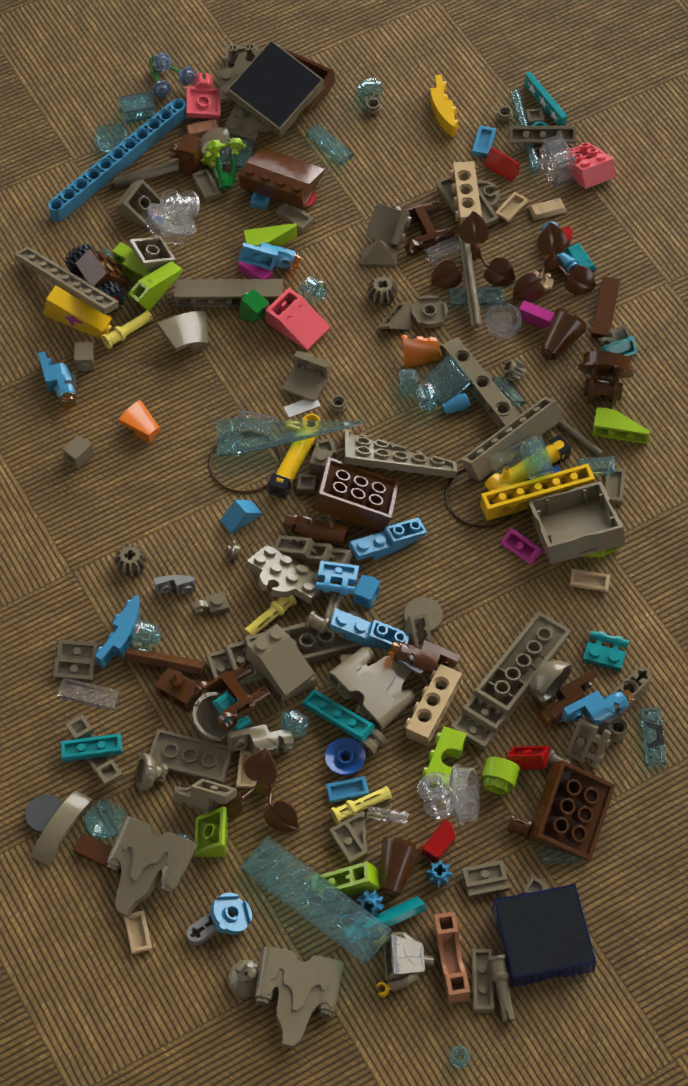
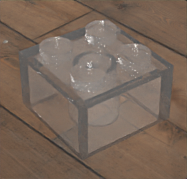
M562 134L542 140L539 165L546 172L548 181L552 182L554 187L573 182L576 157Z

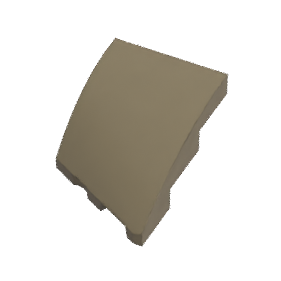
M205 311L183 313L158 323V328L175 352L189 347L192 353L209 345L207 315Z

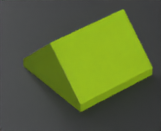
M222 806L196 817L194 843L198 846L194 856L226 857L228 827L226 807Z

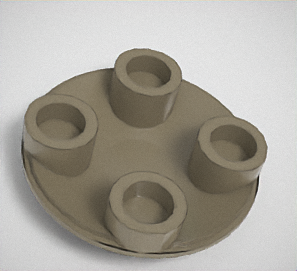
M216 127L207 131L201 137L202 154L209 152L204 151V149L208 147V142L212 140H219L221 144H226L230 136L228 130L223 127ZM222 147L221 151L219 152L225 151L227 147Z

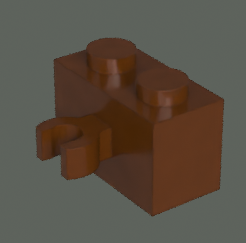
M184 134L179 146L171 144L169 156L174 159L178 158L179 171L181 173L192 175L198 172L202 163L200 161L202 159L201 139Z
M168 667L155 683L157 695L188 713L199 699L194 691L199 683L194 679L186 678L177 669L173 670Z

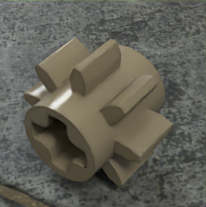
M516 358L513 361L508 360L503 367L504 377L512 382H515L516 379L521 380L526 373L525 364Z

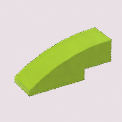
M120 242L112 250L113 259L118 265L122 266L123 273L128 278L138 282L141 278L150 274L142 265L136 253L124 243Z

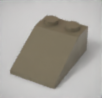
M278 624L247 645L245 657L284 697H287L315 676L314 671L291 637Z

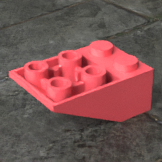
M582 143L576 148L566 149L565 152L559 154V157L576 182L585 189L616 178L613 158L591 143Z
M290 288L265 310L266 324L306 351L330 329V326L310 304Z

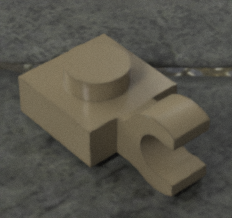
M224 591L205 596L206 601L197 600L194 602L196 615L210 611L212 616L230 611Z

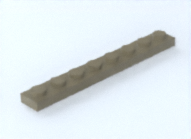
M26 247L14 253L15 260L104 315L119 308V303L116 299L32 248Z

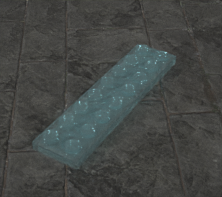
M268 836L240 866L242 871L365 965L393 933L392 929Z

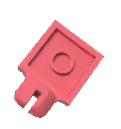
M198 73L194 77L193 86H187L186 117L220 119V88L214 87V80L210 74L206 73V80L202 79V73Z

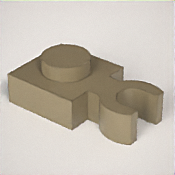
M622 324L608 331L610 337H602L598 341H606L607 345L631 337L627 325Z

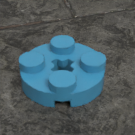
M221 894L210 906L211 919L219 933L229 935L240 934L248 927L252 920V911L249 904L239 899L237 894ZM228 910H230L231 913H234L235 916L230 917L227 913Z

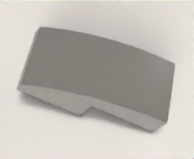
M168 575L153 578L157 594L168 593L173 589H176L177 595L189 594L196 590L195 579L191 576Z

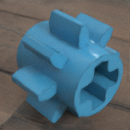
M442 860L436 864L431 863L432 870H427V876L430 877L429 884L434 883L437 885V888L443 884L448 886L449 881L447 878H452L453 875L452 872H448L450 864L445 865L442 863Z
M366 889L363 896L360 895L357 899L361 903L357 909L362 910L364 916L372 914L375 917L378 912L377 910L381 911L384 906L380 903L383 896H379L376 890L368 892Z

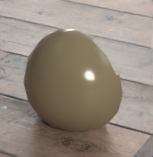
M552 660L546 661L536 669L531 677L530 690L539 703L545 705L555 695L572 673L573 666L564 661Z
M208 692L199 697L194 704L192 711L193 726L198 734L206 740L220 742L227 737L228 732L233 731V729L225 731L220 727L218 718L221 714L212 704L214 700L224 693Z

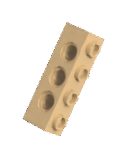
M474 161L453 162V170H450V179L454 180V183H452V194H456V197L453 199L454 208L458 210L455 211L456 221H459V225H461L472 211H475L481 217L482 214Z
M440 664L437 670L432 672L430 677L431 683L429 686L426 685L421 694L423 698L420 702H416L413 708L414 714L412 718L407 719L404 726L407 738L427 747L462 681V673ZM437 687H444L445 689L439 690ZM428 703H435L437 705L430 706ZM420 719H427L428 721L421 722Z

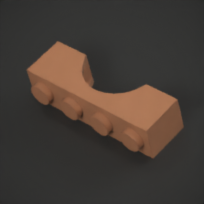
M455 912L435 914L433 925L448 1004L469 1001L470 988L461 956L459 930Z

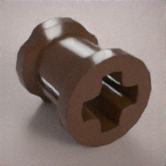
M513 814L507 831H514L527 838L533 821L522 820Z

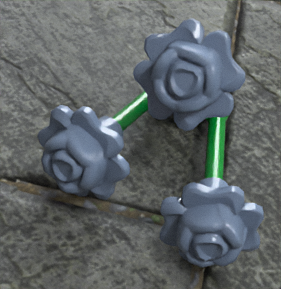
M159 52L158 55H152L149 60V66L152 68L150 72L156 80L155 85L151 87L153 90L152 95L160 98L166 97L171 92L170 83H166L165 80L160 81L157 72L165 73L166 69H171L178 73V81L181 82L182 86L190 85L194 80L195 71L192 70V67L188 66L184 67L183 70H179L170 65L172 59L169 58L170 55L168 53Z

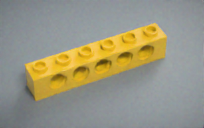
M584 464L482 493L480 507L486 521L529 509L528 500L592 484L595 482V477L589 464Z

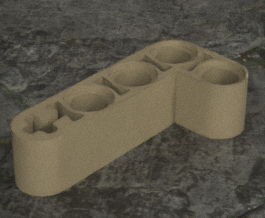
M638 667L610 695L619 691L622 692L627 698L630 707L649 688L652 676L651 671L646 667ZM625 691H631L632 694H628ZM619 717L610 725L605 723L597 725L599 726L598 730L602 734L605 729L612 732L610 740L614 743H620L626 738L628 724L622 717ZM614 729H620L622 732H616Z

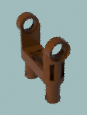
M438 200L425 205L419 203L403 209L400 206L393 207L400 211H409L410 217L412 219L415 218L423 236L413 238L412 241L405 245V250L409 256H415L422 249L439 244L440 240L454 237L452 226L436 230L428 217V214L441 211Z
M247 663L232 672L227 671L210 682H200L194 690L198 698L204 695L201 692L206 688H209L206 693H222L227 690L237 703L222 711L223 713L218 718V724L225 731L233 729L237 724V720L255 710L257 704L271 697L265 685L249 695L238 684L239 681L253 674ZM231 717L227 723H223L226 718Z

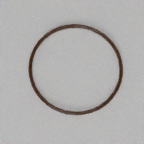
M239 431L222 438L214 446L209 457V469L215 481L225 489L237 493H253L268 487L267 483L254 490H236L224 485L213 472L212 456L220 443L227 438L238 434H255L266 438L275 446L281 465L283 459L277 444L268 436L254 431Z

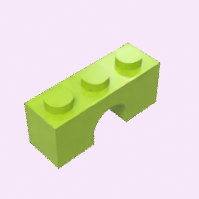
M445 726L441 733H437L435 739L436 748L431 750L428 761H430L429 767H425L422 773L424 787L445 794L448 793L454 775V768L445 765L442 761L447 757L460 759L466 744L467 733Z

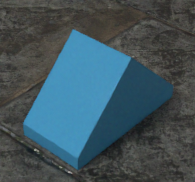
M234 500L220 521L233 534L260 517L262 512L251 500Z

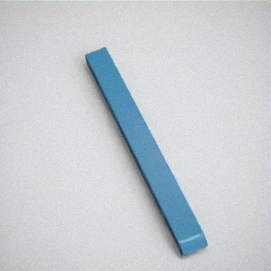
M182 99L172 100L51 199L48 203L51 219L56 222L64 220L186 118L185 101Z

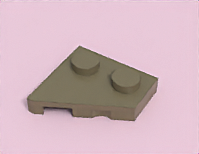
M364 811L329 829L330 835L349 865L368 856Z

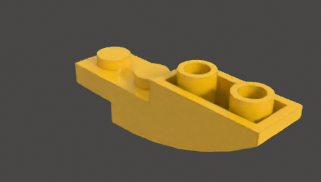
M435 75V88H430L431 108L436 120L444 131L451 137H455V131L459 129L458 120H455L457 110L456 107H453L452 100H448V95L444 94L446 92V81L443 82L442 75Z

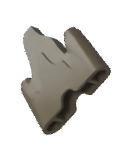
M365 647L352 654L327 673V679L345 699L357 700L360 705L359 714L374 724L375 729L381 732L413 703L415 696L409 689L402 690L404 681L412 671L395 662V655H387L376 663L367 666L374 654L369 647Z
M125 816L107 859V868L116 872L121 869V878L115 901L117 911L130 917L135 907L150 896L161 876L160 884L162 886L160 889L172 894L182 879L198 845L171 832H165L163 835L157 836V831L150 824L130 816Z
M269 946L261 948L254 997L256 999L255 1003L266 1006L272 999L273 991L277 992L276 1020L282 1034L281 1047L292 1049L298 1045L308 1020L316 1009H318L319 1016L330 1018L334 1014L344 968L342 961L314 955L309 961L302 962L296 958L294 951Z

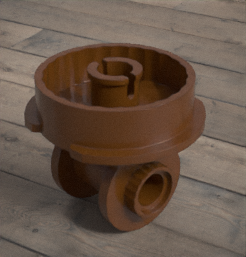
M590 351L584 353L583 363L578 365V369L591 375V379H586L584 396H588L587 403L591 404L592 397H604V399L612 400L611 406L615 407L616 400L621 401L623 383H619V378H629L634 374V371L630 369L632 359L613 352ZM595 376L613 377L615 381L597 380Z

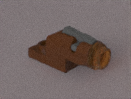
M426 640L418 648L401 641H393L388 652V656L392 657V660L417 675L422 672L431 674L436 669L437 664L453 669L460 659V655Z
M593 670L557 690L555 693L557 698L539 712V717L545 726L565 722L562 718L563 708L586 697L584 690L590 688L596 678Z

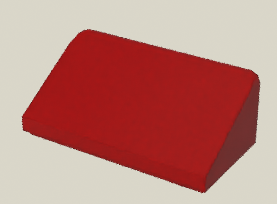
M490 148L484 166L505 179L513 181L519 175L520 163L496 148Z
M514 746L506 756V759L516 763L520 770H544L547 767L550 746Z

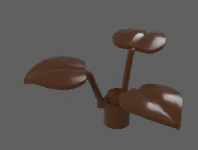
M472 211L459 227L461 240L465 243H470L472 260L480 258L485 267H487L484 272V278L489 284L505 286L512 283L516 277L513 266L507 259L497 257L488 265L483 258L478 243L486 242L489 236V229L484 219L478 213ZM444 260L439 263L432 273L431 283L445 289L457 287L462 280V273L459 271L463 266L462 261L457 267L453 260Z
M549 222L537 240V247L544 254L542 259L544 265L542 266L539 279L532 272L521 276L514 286L513 298L527 302L538 300L544 292V287L540 282L543 279L545 269L555 270L558 268L568 277L564 286L572 294H586L596 287L593 273L586 266H576L571 270L570 274L560 266L555 253L561 254L566 250L567 238L564 232L554 223Z
M264 748L250 756L244 764V771L247 777L252 781H257L256 785L241 797H239L237 791L235 798L226 804H218V807L215 809L224 806L227 808L228 818H235L243 810L241 801L254 791H257L260 795H269V809L264 812L267 824L280 832L296 831L300 826L295 808L289 802L278 800L272 804V796L274 794L272 789L276 785L277 769L267 748Z

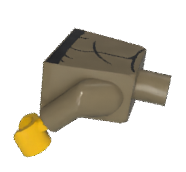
M382 932L374 934L376 939L381 938L380 941L373 942L374 946L377 948L384 947L386 981H389V984L379 982L376 985L377 989L385 987L384 992L378 993L379 997H386L389 994V990L394 992L408 987L418 980L419 976L425 972V968L433 967L434 957L432 955H424L423 944L415 941L407 933L394 932L384 935Z

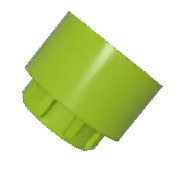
M488 757L481 775L484 788L497 795H506L515 788L520 767L516 763L504 758Z

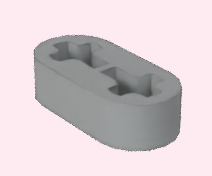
M210 913L187 929V939L192 945H200L218 933L213 924L210 925ZM192 932H200V938H197L196 936L193 937Z

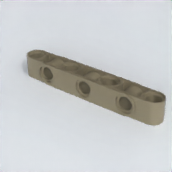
M456 337L440 345L444 358L500 429L519 416L459 338Z

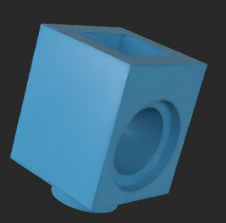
M362 575L355 588V594H353V603L371 609L380 592V581L375 577Z

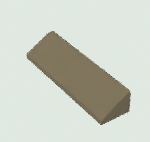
M576 126L507 127L509 144L577 143Z

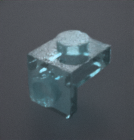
M404 369L399 371L400 396H418L417 370Z

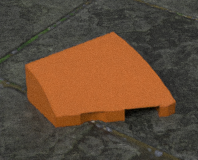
M401 335V347L404 352V366L406 369L441 360L436 338L417 336L415 339H408L407 335Z
M141 400L131 405L118 419L119 424L134 431L135 436L148 443H151L161 431Z

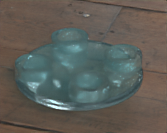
M121 123L107 126L101 125L97 128L94 139L95 144L100 150L110 152L128 137V132Z
M101 799L87 811L85 825L92 835L99 838H110L119 833L126 814L118 804L107 799Z

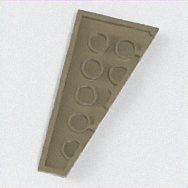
M345 429L344 431L345 464L367 466L372 469L383 468L389 471L398 470L406 473H421L426 476L436 475L443 478H456L457 463L437 456L429 458L423 455L421 451L409 452L406 451L407 447L381 439L373 441L368 439L367 435L360 434V436L351 434L350 430Z

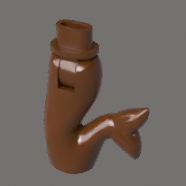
M287 514L283 523V527L289 528L292 533L341 547L345 546L350 527L339 524L342 519L326 514L328 526L314 517L308 515H301L299 517V514L295 516Z

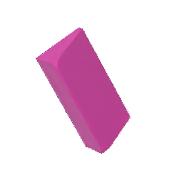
M511 527L500 542V544L529 564H532L544 550Z

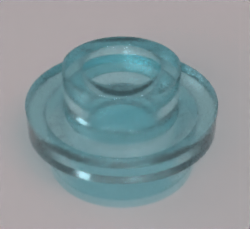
M461 1045L452 1048L449 1054L450 1062L459 1068L467 1066L471 1060L469 1049ZM462 1054L464 1059L458 1060L456 1056Z

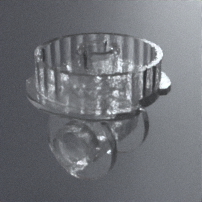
M166 190L161 197L160 204L151 203L148 206L146 225L149 230L166 242L172 244L185 243L188 237L193 236L196 232V224L193 219L198 215L200 209L198 195L193 190H185L181 195L177 190Z
M455 764L450 776L436 772L426 775L419 781L417 791L419 796L425 800L423 807L429 817L443 819L454 815L457 826H463L465 822L477 820L480 810V787L477 773L473 767L462 768L461 764Z

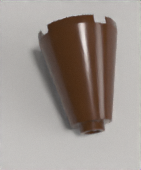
M557 308L554 312L541 348L542 355L549 360L557 359L586 331V323L578 315L574 314V316L568 314L569 310L564 308Z
M383 837L380 889L383 890L384 895L395 897V894L399 895L422 854L423 848L416 849L417 844L394 837L393 841H388L389 837Z

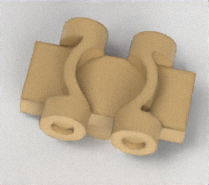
M535 271L534 274L539 279L540 272ZM545 273L540 282L545 292L548 289L552 290L554 279H551V274Z

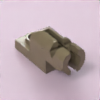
M266 724L228 732L226 747L229 752L248 748L251 755L260 752L264 748H267L270 754H278V750L281 752L293 750L290 744H294V739L289 730L269 732Z
M201 779L192 786L181 784V787L177 786L173 801L176 805L182 807L187 805L189 809L209 813L218 807V804H226L237 796V789Z

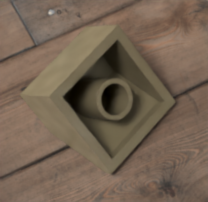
M140 179L130 185L114 206V209L125 220L147 228L150 225V221L164 207L166 202L143 179ZM149 209L156 210L148 220Z
M162 236L129 240L142 265L150 273L170 261L174 263L176 261Z

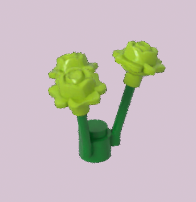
M231 138L226 144H221L219 140H212L208 142V147L204 149V151L209 152L203 154V159L200 160L202 162L201 165L210 167L214 173L217 186L221 190L232 188V183H235L236 157L238 152L246 147L240 138ZM224 146L232 150L231 176H229V173L222 172L219 151Z

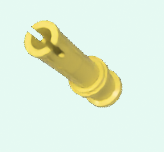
M146 310L123 326H116L108 334H102L101 339L104 345L111 349L117 342L124 341L127 335L153 321L151 313Z
M291 595L279 598L277 601H272L269 609L244 628L245 633L248 636L255 635L277 616H283L289 607L297 604L294 596Z
M385 786L355 801L348 800L342 806L332 807L330 812L335 823L339 824L341 821L367 808L391 799L392 795L389 788Z

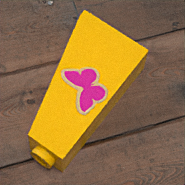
M56 285L46 298L43 315L99 339H101L102 334H108L112 328L110 325L111 317L106 314L104 315Z

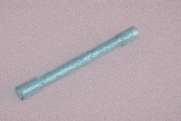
M513 89L510 91V96L515 107L519 125L529 126L520 90ZM525 143L531 171L538 173L541 171V165L534 143Z

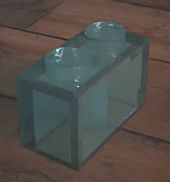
M152 91L118 97L123 124L150 119L156 114Z
M542 436L524 440L519 450L530 480L552 474L554 468Z

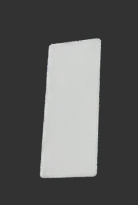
M304 399L285 406L284 409L287 415L292 417L319 407L320 403L318 400L311 402Z

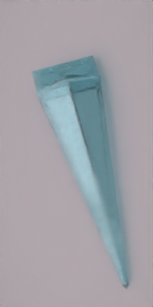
M240 417L217 419V455L219 457L240 456L364 425L365 422L363 420L310 421Z

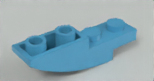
M418 517L387 526L384 532L350 541L349 547L356 560L368 557L374 560L410 545L426 535L427 531Z
M135 595L132 600H128L123 611L114 617L112 622L114 632L110 633L107 642L103 647L100 646L95 653L96 663L99 667L104 669L114 655L122 658L132 643L140 619L139 596Z
M337 608L332 613L328 627L345 634L344 639L388 651H397L402 642L408 644L410 637L409 633L375 619L371 623Z

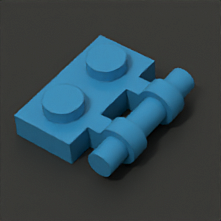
M321 561L318 580H323L324 583L316 582L315 589L323 590L324 593L331 591L339 592L340 595L355 594V587L348 586V584L356 585L359 565ZM331 582H338V583H342V584H341V585L331 584Z

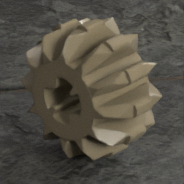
M385 274L383 277L377 275L376 279L371 278L370 284L367 287L369 299H373L374 303L379 301L380 305L383 302L389 304L390 300L394 301L395 296L398 294L396 281H393L391 276L386 278Z
M129 543L128 547L122 545L121 550H116L114 562L118 571H122L123 575L129 573L132 577L134 572L140 574V569H145L147 556L145 555V550L140 549L138 544L132 547Z

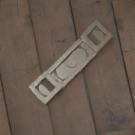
M83 714L65 724L73 739L96 737ZM109 756L86 759L105 786L123 776L114 760Z
M77 790L74 791L59 807L43 830L30 855L31 858L48 867L59 852V845L80 816L83 817L93 799Z

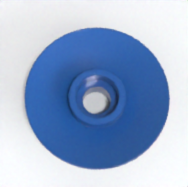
M347 737L334 740L325 752L327 766L331 771L339 775H352L358 772L363 767L366 759L363 746L357 740ZM347 757L349 761H342V759Z

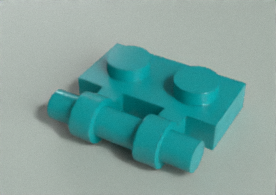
M591 631L589 638L595 639L596 644L587 643L582 662L621 672L626 652L619 650V647L628 648L629 640L622 639L618 635L616 637L606 635L603 631ZM602 642L610 643L614 646L613 648L602 645Z

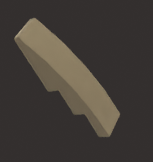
M279 535L274 545L277 551L294 560L320 566L321 561L349 564L353 556L350 550L334 549L331 544L315 543L312 538Z

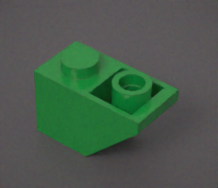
M255 289L249 293L246 292L241 297L239 318L251 322L258 321L265 315L269 302Z

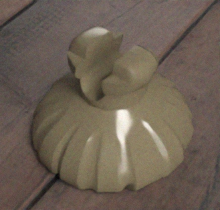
M141 754L135 771L136 786L139 791H147L152 787L154 781L163 784L166 780L165 776L169 771L166 764L158 766L149 754Z
M245 959L237 962L230 968L227 982L229 989L235 996L242 999H249L255 996L258 962Z

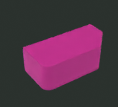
M238 262V270L251 279H273V270Z
M525 300L519 307L518 312L519 319L539 328L549 327L554 315L553 312Z

